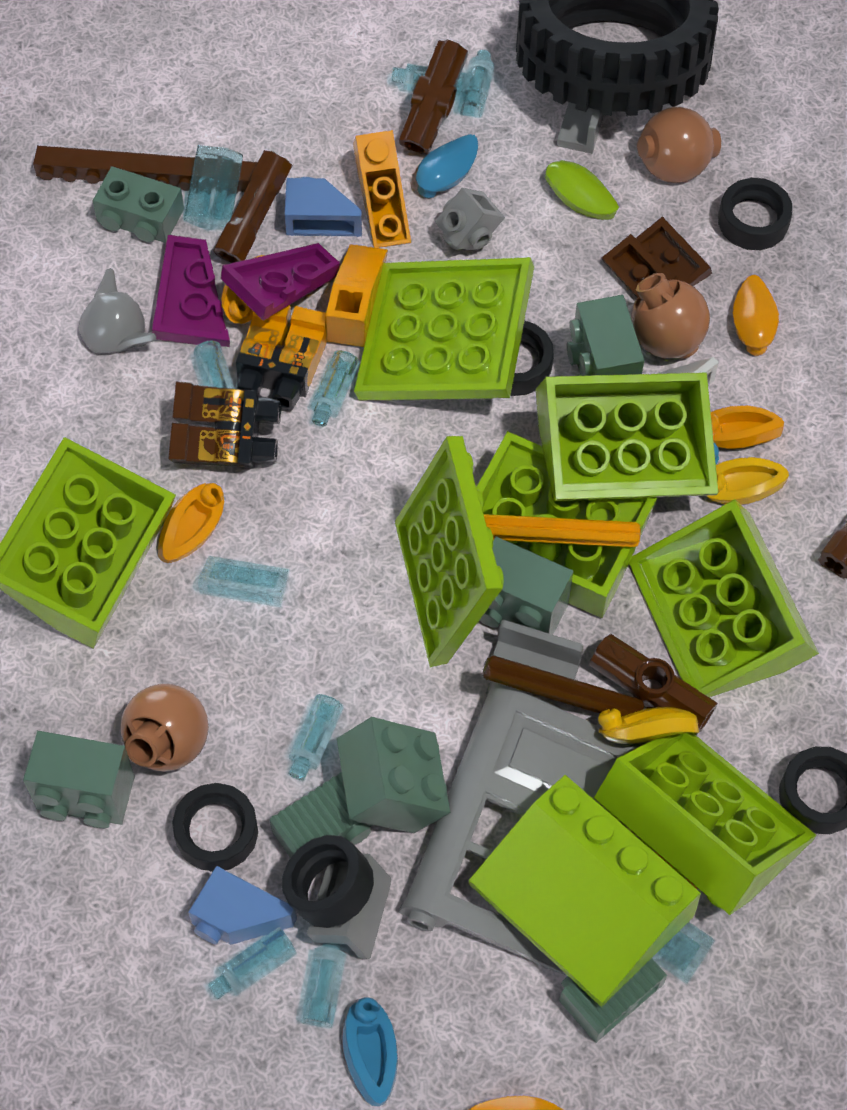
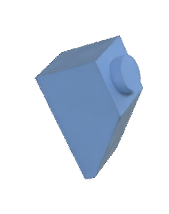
M301 177L287 178L286 235L362 237V210L325 178Z
M218 866L215 867L189 910L191 922L196 926L194 932L202 939L215 945L218 944L220 939L233 945L293 927L297 920L296 911L288 903Z

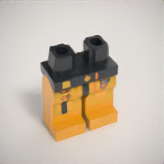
M288 305L263 321L253 311V318L247 336L236 359L237 389L255 390L259 394L262 388L274 390L272 399L280 401L282 409L292 411L300 397L306 398L309 386L312 383L327 343L326 313L295 306L291 316V306Z

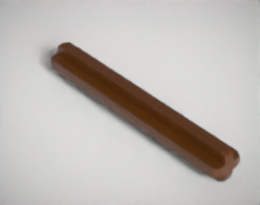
M495 655L487 658L484 663L482 676L486 680L596 713H601L607 709L611 711L615 708L620 711L622 717L644 710V702L641 699Z

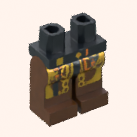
M176 381L172 418L178 423H172L168 459L173 463L253 468H255V463L276 462L278 440L275 438L258 437L259 423L280 424L282 403L274 399L262 397L255 390L199 386ZM189 424L208 425L214 427L190 426Z

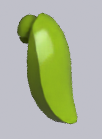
M565 160L555 161L547 166L546 182L564 204L575 212L600 220H611L614 218L619 208L616 200L603 183L587 168Z

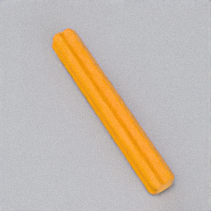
M483 514L486 526L492 531L493 540L495 537H499L506 541L637 547L640 542L641 529L640 524L637 522Z

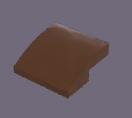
M663 216L638 237L635 238L630 234L601 257L602 261L637 298L639 297L636 291L637 285L648 276L656 273H663L667 280H680L692 286L712 274L711 267Z

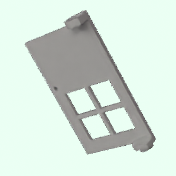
M491 681L486 691V694H488L448 793L451 813L437 821L407 899L401 905L398 913L408 916V922L418 929L433 931L434 926L443 927L449 924L550 970L566 975L500 913L499 915L456 897L450 894L466 851L485 860L493 852L471 842L486 800L523 816L531 805L564 775L568 776L594 799L595 794L616 759L642 745L637 743L620 744L608 741L599 733L600 726L533 697V693Z

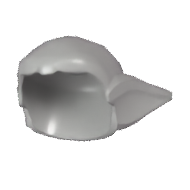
M112 268L107 269L94 295V299L87 305L80 318L78 329L90 351L99 354L121 353L130 348L142 347L149 342L155 341L156 335L154 333H144L145 319L139 304L127 293L117 291L114 270Z

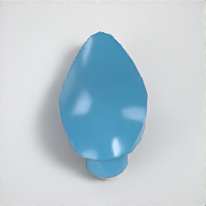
M468 134L431 151L423 158L416 174L417 190L422 197L432 198L436 196L437 192L445 191L458 185L466 177L478 151V139L476 136Z
M364 997L355 1002L347 1013L343 1029V1050L349 1072L363 1098L372 1106H381L391 1096L396 1081L398 1049L393 1026L387 1013L376 1000Z

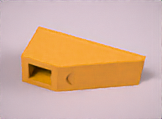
M393 130L356 135L353 149L374 248L411 243Z
M349 245L333 282L325 315L327 342L359 347L365 346L383 263L386 262L387 249Z

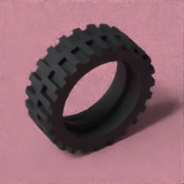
M519 0L516 40L517 65L519 68L523 67L522 75L528 82L535 80L536 90L542 94L550 92L553 94V101L562 105L566 101L576 104V110L587 112L588 108L601 110V115L612 116V111L626 112V116H637L638 111L647 109L650 113L660 112L663 109V105L670 104L672 107L683 103L684 95L691 98L698 93L699 85H705L712 63L718 23V3L714 0ZM593 21H619L648 28L663 37L641 42H612L583 35L569 27Z

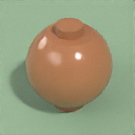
M684 107L667 108L655 114L644 126L637 142L638 154L649 172L655 177L671 183H681L694 179L706 169L711 158L717 157L721 150L719 131L716 128H710L708 122L699 113Z
M663 273L648 276L636 287L639 297L636 299L631 312V320L639 344L647 352L661 358L685 359L692 356L699 349V345L705 339L709 329L710 312L705 298L695 287L684 281L667 280Z
M157 684L147 687L129 701L122 715L121 737L128 757L135 764L151 770L173 771L188 765L201 753L207 741L209 724L206 711L200 700L189 690L181 686Z

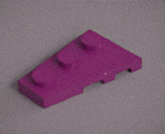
M175 235L167 236L152 333L156 335L157 340L230 347L228 329L225 327L222 304L215 285V275L207 242L204 239Z
M319 243L222 265L220 279L264 321L335 278L339 271L340 262Z

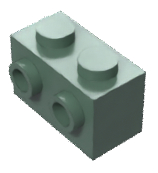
M111 166L92 200L96 219L103 227L111 231L123 229L132 232L145 242L157 240L167 243V236L171 235L184 211L181 188Z

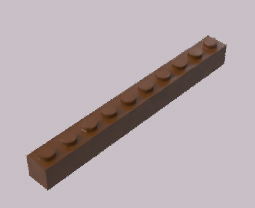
M37 145L33 165L36 176L43 180L63 178L67 182H74L76 179L96 184L99 181H104L111 166L179 187L184 191L198 188L208 193L215 190H224L228 194H237L238 192H245L258 162Z

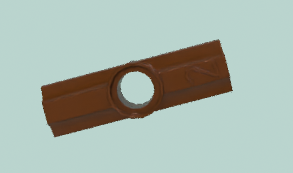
M448 39L446 41L439 40L437 46H435L425 76L421 75L416 83L411 99L412 108L399 138V144L408 150L429 154L442 120L447 119L451 112L457 93L456 85L468 57V50L464 49L459 43Z
M611 633L602 640L590 659V667L630 692L634 698L641 699L644 702L645 708L672 707L686 710L696 715L699 732L708 723L718 703L674 675L672 667L666 661L659 658L649 659ZM648 679L656 680L662 685V688L651 689L643 681Z

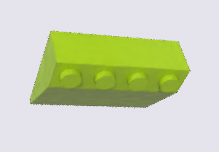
M707 372L545 377L535 389L538 429L554 501L708 496L718 494Z
M508 431L476 487L482 493L483 514L637 522L640 524L641 535L658 498L554 501L542 446ZM508 541L573 570L569 604L600 618H603L636 549V547Z
M64 437L0 543V590L54 629L94 649L172 508L176 494Z
M732 500L632 556L629 565L681 679L709 698L784 673L819 654L751 514L737 500Z
M692 733L676 734L655 739L617 758L594 796V799L603 805L612 816L625 824L650 849L655 850L683 878L688 879L706 894L708 900L713 905L723 909L729 915L746 905L759 894L817 836Z
M566 775L560 778L531 805L469 879V885L601 1007L695 916L701 892Z

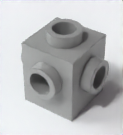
M461 188L456 196L444 205L443 212L436 219L435 223L443 231V239L449 246L456 250L466 249L475 251L483 248L490 242L492 233L505 217L484 192Z

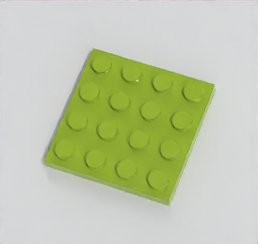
M531 257L383 263L354 389L359 400L510 398L534 272V264Z
M447 436L395 520L430 667L448 664L501 592L504 583L502 569L500 566H497L492 549L493 534L491 529L486 526L482 511V493L480 490H477L475 485L473 459L471 454L466 451L463 436Z

